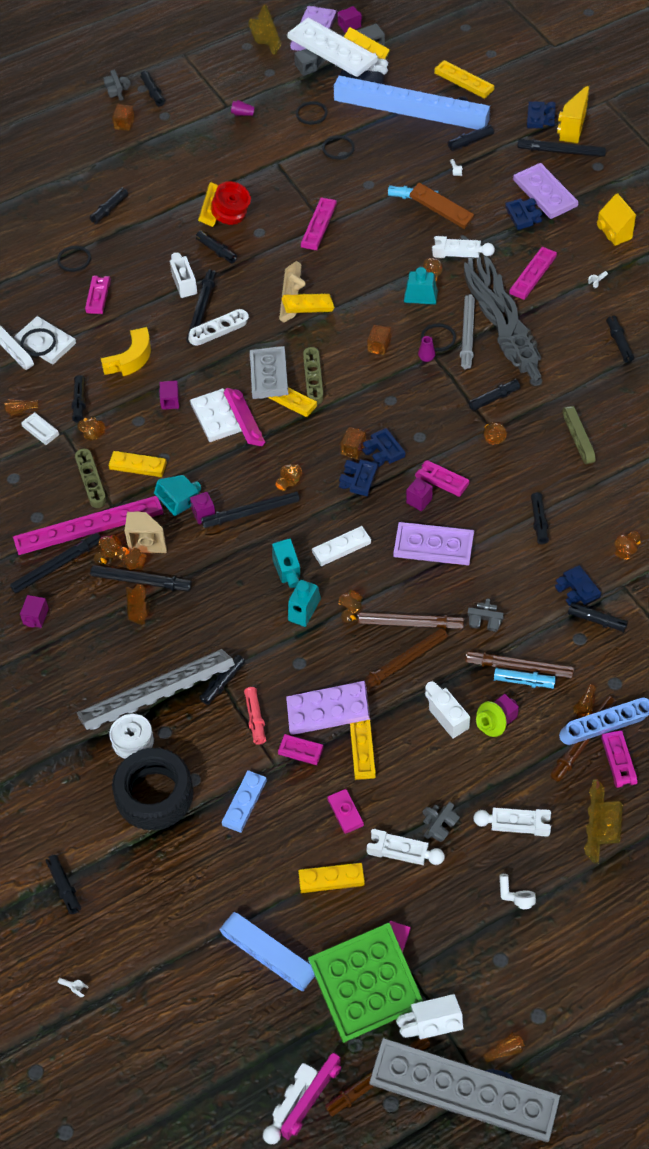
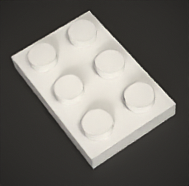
M38 316L14 336V340L21 345V339L28 331L36 328L50 330L55 335L56 345L52 351L39 357L51 364H54L76 344L75 338ZM35 332L25 339L24 347L34 353L43 352L50 348L53 338L46 332Z
M224 389L190 400L191 406L209 442L242 431L223 393Z

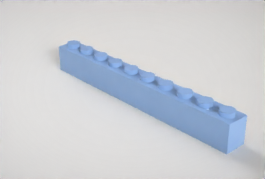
M338 76L334 84V100L477 130L487 126L489 122L490 106L344 76Z

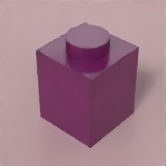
M354 6L338 12V25L345 33L349 27L352 29L361 27L362 15Z
M178 381L160 382L161 409L179 408Z
M416 478L406 490V503L422 512L432 500L433 486Z
M208 492L190 497L192 512L198 524H202V517L215 514L214 504Z
M27 595L20 612L23 625L42 628L49 609L46 598Z
M504 694L494 702L503 710L506 717V726L518 717L519 707L514 699Z

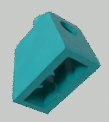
M423 267L409 272L405 287L404 303L436 305L438 290L434 273L426 272V269Z
M183 475L157 480L154 494L176 516L191 507L190 497L198 495L201 491V485L197 481L191 483Z
M290 538L272 544V560L281 582H288L290 588H295L299 582L298 578H300V564Z
M304 580L298 582L289 599L288 621L303 627L307 626L321 600L317 585Z

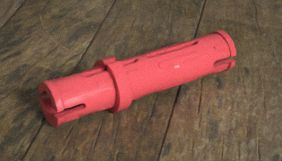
M248 687L244 690L250 719L249 728L252 730L253 742L259 745L266 742L264 733L265 722L261 717L257 689L255 687Z

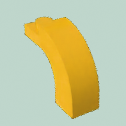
M147 327L130 331L132 344L127 351L122 354L101 358L104 375L122 371V375L126 376L143 367L151 353Z

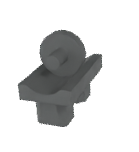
M111 70V76L103 77L105 87L110 98L118 96L119 100H123L124 97L121 91L127 90L131 82L127 77H120L118 79L116 71Z
M486 598L485 603L478 602L477 608L480 609L468 608L469 627L478 629L480 628L481 620H487V630L498 632L500 623H503L504 613L494 612L497 611V605H491V599Z
M449 802L439 813H437L439 810L437 805H434L432 808L425 807L422 811L425 816L423 822L427 825L430 821L433 822L423 836L427 839L432 836L434 839L442 842L449 834V831L441 826L443 821L450 827H453L460 818L452 810L455 805Z

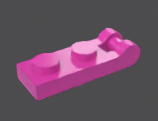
M92 276L85 307L86 313L103 314L108 288L111 283L110 276H104V278Z
M428 460L424 461L422 468L415 473L416 478L425 480L458 497L462 495L469 485L468 479Z
M622 730L602 734L601 739L614 777L615 787H623V784H637V776ZM627 771L626 776H621L620 772Z

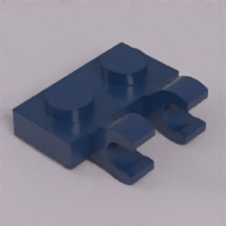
M529 102L527 128H543V125L554 126L555 109L551 108H555L556 102H549L546 105L545 102Z
M520 198L505 203V208L517 230L533 226V222H542L540 217L542 213L540 209L535 208L536 202L534 198L522 201Z
M387 428L372 434L371 440L365 441L363 443L365 448L362 449L365 455L372 454L376 448L380 451L372 455L374 459L372 462L377 463L378 467L383 465L386 460L389 464L405 457L406 453Z
M361 459L359 463L346 460L344 465L346 467L344 470L345 474L340 476L339 487L342 489L350 488V492L368 497L378 464Z
M580 565L564 572L562 577L556 579L558 584L555 585V588L558 592H562L569 587L573 590L567 593L568 598L565 600L569 606L572 602L576 604L579 601H582L585 605L601 596L600 590Z

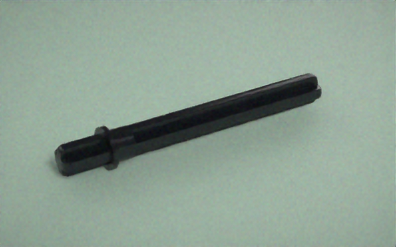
M534 138L532 140L519 139L517 145L520 149H530L532 152L533 150L600 157H604L606 154L605 147L534 140Z
M211 269L208 270L205 279L201 282L202 288L189 332L191 329L201 325L211 290L215 286L216 272ZM189 332L186 338L187 343H190L188 340Z
M293 491L219 513L215 511V514L202 517L201 523L204 528L217 524L221 526L224 522L298 502L300 497L297 491Z
M95 533L85 540L81 539L80 543L11 583L12 591L18 593L83 553H89L91 548L102 542L101 536Z
M95 565L90 570V575L93 577L168 588L171 591L181 590L189 592L192 587L190 580L178 579L176 576L172 578Z

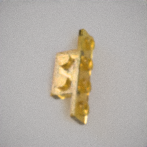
M263 5L258 15L259 20L250 18L248 24L255 42L269 45L272 54H276L281 47V40L267 6Z
M593 779L592 787L590 788L591 806L588 807L590 818L586 828L588 841L585 844V853L593 863H598L600 844L620 843L623 804L620 801L603 802L604 787L598 779Z

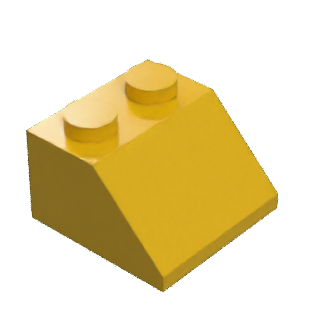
M617 193L599 212L597 225L606 234L607 239L611 240L616 246L632 239L636 214Z

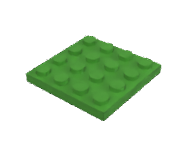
M390 923L308 957L342 1043L396 1020L401 1015L412 1012L411 1004L423 1002Z

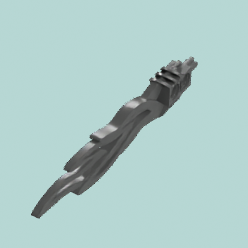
M461 235V240H469L465 236ZM479 254V258H476L479 278L474 272L472 257H467L468 264L464 263L466 283L472 295L479 302V307L484 315L497 327V341L505 357L514 366L518 367L520 373L527 372L531 380L537 381L538 378H541V374L537 369L538 361L541 359V355L537 350L536 340L534 341V336L531 334L530 329L518 319L516 304L504 291L502 276L500 274L497 275L493 263L484 255L485 273ZM489 268H490V270H491V272H492V276H493V292L489 289V287H490V271H489ZM504 311L508 319V324H506L504 316L502 314L504 313Z

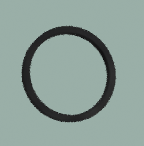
M316 101L305 102L296 109V117L304 124H318L326 119L327 108L322 103ZM306 105H318L324 109L325 114L319 120L306 121L299 117L298 112Z
M336 135L324 141L322 150L329 158L344 159L354 152V142L346 136ZM333 139H344L351 143L352 149L345 155L334 156L326 152L325 145Z
M69 246L58 254L57 261L63 270L76 272L89 265L91 255L82 246ZM72 249H80L88 254L87 262L78 268L63 266L60 263V258L65 252Z
M432 324L422 331L421 341L424 334L431 328L442 327L452 333L453 341L446 347L434 348L436 352L446 351L455 344L456 334L448 325Z
M44 328L32 329L25 333L21 339V347L31 356L45 355L52 351L56 345L55 335L50 330ZM35 332H46L53 338L50 348L38 353L25 349L24 341L30 334Z

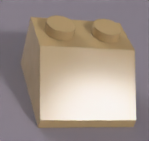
M127 512L125 535L129 552L167 553L163 528L146 512Z

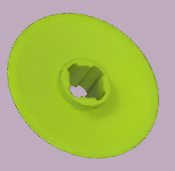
M487 701L478 708L476 724L486 735L498 737L505 731L506 717L499 705Z

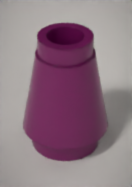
M233 100L231 113L235 116H253L255 106L240 100Z
M424 336L420 344L418 356L422 361L429 362L435 357L436 353L432 338Z

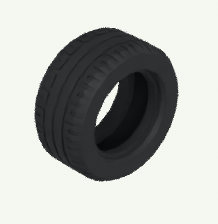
M163 748L142 749L129 755L117 767L118 769L115 771L112 783L114 799L122 817L134 827L142 828L143 830L168 828L170 825H174L181 820L191 807L194 791L189 768L184 760L172 751L164 750ZM147 775H166L174 781L173 792L160 803H140L131 795L134 785L139 779Z

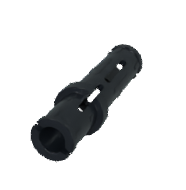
M142 71L140 78L148 89L150 97L154 99L157 106L164 105L165 99L161 94L160 88L156 86L148 71Z
M488 125L470 133L461 134L460 137L449 140L448 147L451 151L462 146L466 147L471 142L493 135L494 129L491 125Z
M121 187L104 204H100L98 209L89 216L91 222L98 224L102 218L107 217L110 211L128 196V191Z
M202 230L196 234L198 236L196 240L213 250L218 257L226 259L231 264L237 260L235 258L237 254L230 251L226 245L220 244Z
M615 315L612 316L613 322L611 317H608L606 322L611 330V337L615 339L623 361L627 363L628 357L631 362L634 359V355L624 336L623 327L620 326Z
M82 375L74 377V399L71 407L73 409L72 420L76 423L83 421V413L86 407L84 402L85 377Z
M516 379L503 385L500 384L497 388L469 400V407L472 411H475L497 399H504L508 394L519 390L520 384Z
M536 492L531 495L535 521L533 528L536 531L537 543L546 544L549 542L547 531L549 525L545 518L542 494Z
M573 602L570 604L569 615L603 625V628L606 629L610 627L623 633L626 630L628 620L614 617L611 613L605 614Z
M235 655L233 658L235 665L231 666L228 671L220 673L215 680H212L209 683V687L200 695V700L204 704L210 705L213 699L224 691L225 685L245 664V660L240 655Z
M51 855L45 862L58 887L59 897L65 902L68 913L70 915L79 912L78 910L82 909L75 895L76 890L71 886L58 855Z

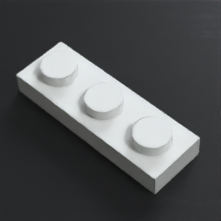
M360 526L312 548V553L319 564L323 566L371 544V539L364 528Z

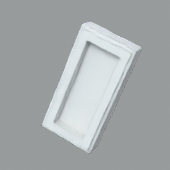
M35 412L21 422L22 427L45 445L59 435L57 429Z

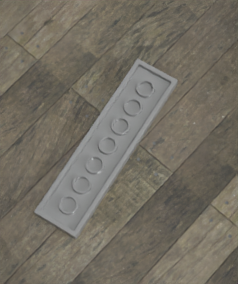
M220 649L76 713L86 730H94L106 721L112 722L119 719L122 714L137 711L140 706L154 704L157 699L163 696H172L175 694V691L181 688H190L199 680L205 681L210 679L215 673L226 672L235 664L232 657Z
M384 1038L369 1085L547 1143L550 1139L560 1098L558 1094Z

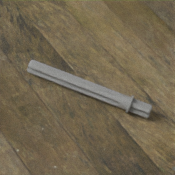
M471 294L469 296L466 295L464 298L462 351L460 352L461 367L465 370L471 368L472 358L474 357L472 343L475 298Z

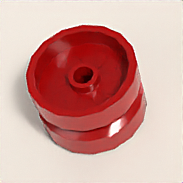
M232 181L219 184L211 202L210 210L216 220L228 225L242 222L250 205L251 196L249 191L241 184Z

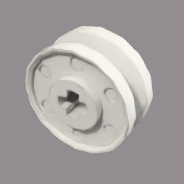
M123 715L112 724L109 731L115 753L124 759L136 751L152 748L154 743L151 725L141 715Z

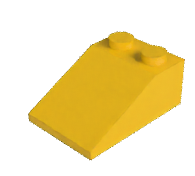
M589 86L584 87L564 105L563 112L560 111L558 121L561 124L558 125L557 134H560L559 141L579 143L587 111Z

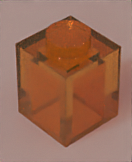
M117 104L112 116L114 129L130 131L134 121L133 106Z
M373 325L368 337V352L385 355L391 340V328Z
M349 427L341 441V454L358 459L364 448L363 443L366 441V432Z

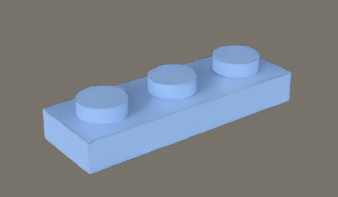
M247 771L222 820V826L240 833L242 832L267 782L266 777Z

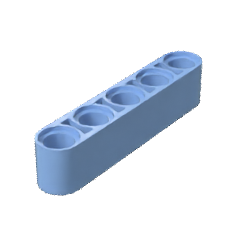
M640 698L573 720L561 729L559 737L564 744L572 745L640 722L649 716V699Z
M233 912L219 929L228 940L300 991H304L315 977L309 963L238 913Z

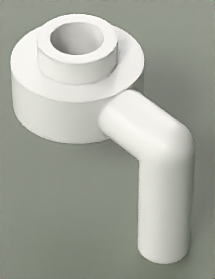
M508 874L500 875V893L503 900L514 901V904L521 909H529L532 905L536 904V894L534 892H509Z

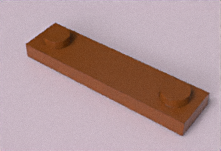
M420 182L410 192L409 197L463 229L474 218V214Z

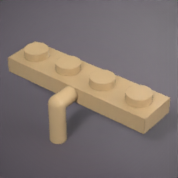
M297 261L285 269L282 297L283 295H298L299 290L305 286V281L300 278L302 264ZM281 300L279 319L285 323L289 319L294 318L296 313H286Z

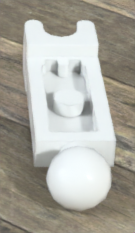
M443 236L434 237L435 245L432 246L433 257L445 258V256L479 258V253L491 256L495 251L494 245L491 243H485L481 246V241L447 239V237Z
M493 808L492 815H489L485 810H478L473 817L474 822L481 827L492 823L493 831L549 836L551 830L549 824L542 823L550 821V810L536 809V811Z
M371 830L372 841L378 843L367 844V853L369 855L384 856L423 866L425 859H429L434 865L441 864L445 859L444 852L441 849L434 848L429 851L428 843L387 834V832L381 830Z
M304 1063L301 1064L294 1076L295 1084H291L285 1093V1101L282 1105L278 1104L273 1112V1125L267 1126L263 1131L265 1142L275 1144L280 1140L281 1126L317 1076L318 1071Z

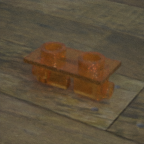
M138 584L134 589L126 588L128 620L144 626V620L147 617L146 602L143 601L145 600L146 588L142 584Z

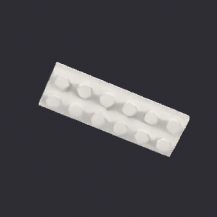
M310 18L305 19L288 32L290 40L356 77L378 61V56Z

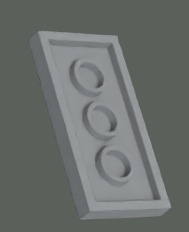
M285 346L250 350L253 399L289 395Z

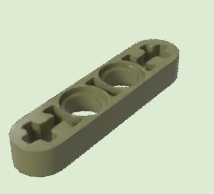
M308 347L303 352L307 397L317 401V405L323 402L319 351L314 347ZM309 355H313V360L310 361ZM310 367L317 368L316 371H309L308 369ZM316 380L319 383L316 385H311L310 381ZM313 391H317V397L313 396Z
M574 406L564 407V420L584 464L594 463V450Z
M80 449L75 453V459L89 502L92 507L101 508L106 504V496L92 454L88 449ZM83 456H85L86 461H87V462H85V463L83 462V459H82ZM86 469L93 470L90 474L83 473ZM92 482L97 483L96 487H88ZM98 493L100 500H96L94 494Z

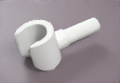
M451 159L453 176H462V166H457L454 159Z
M605 271L599 276H589L588 284L594 282L593 287L597 288L599 281L608 273Z
M62 978L58 979V983L71 988V991L79 997H84L80 990L83 987L88 988L86 984L80 980L70 982Z

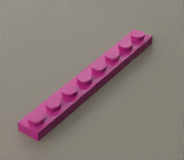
M153 496L13 536L18 555L125 525L127 512H146L151 517L161 515L163 510L157 496Z

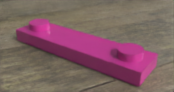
M320 198L301 241L302 248L318 249L336 208L337 200Z
M541 247L510 288L509 294L525 300L557 257V252Z
M226 388L223 393L247 443L263 446L265 440L247 406L243 394L237 389Z
M335 1053L330 1055L281 1126L282 1136L287 1140L292 1135L296 1136L303 1125L301 1123L323 1089L331 1078L335 1079L341 1070L340 1057Z

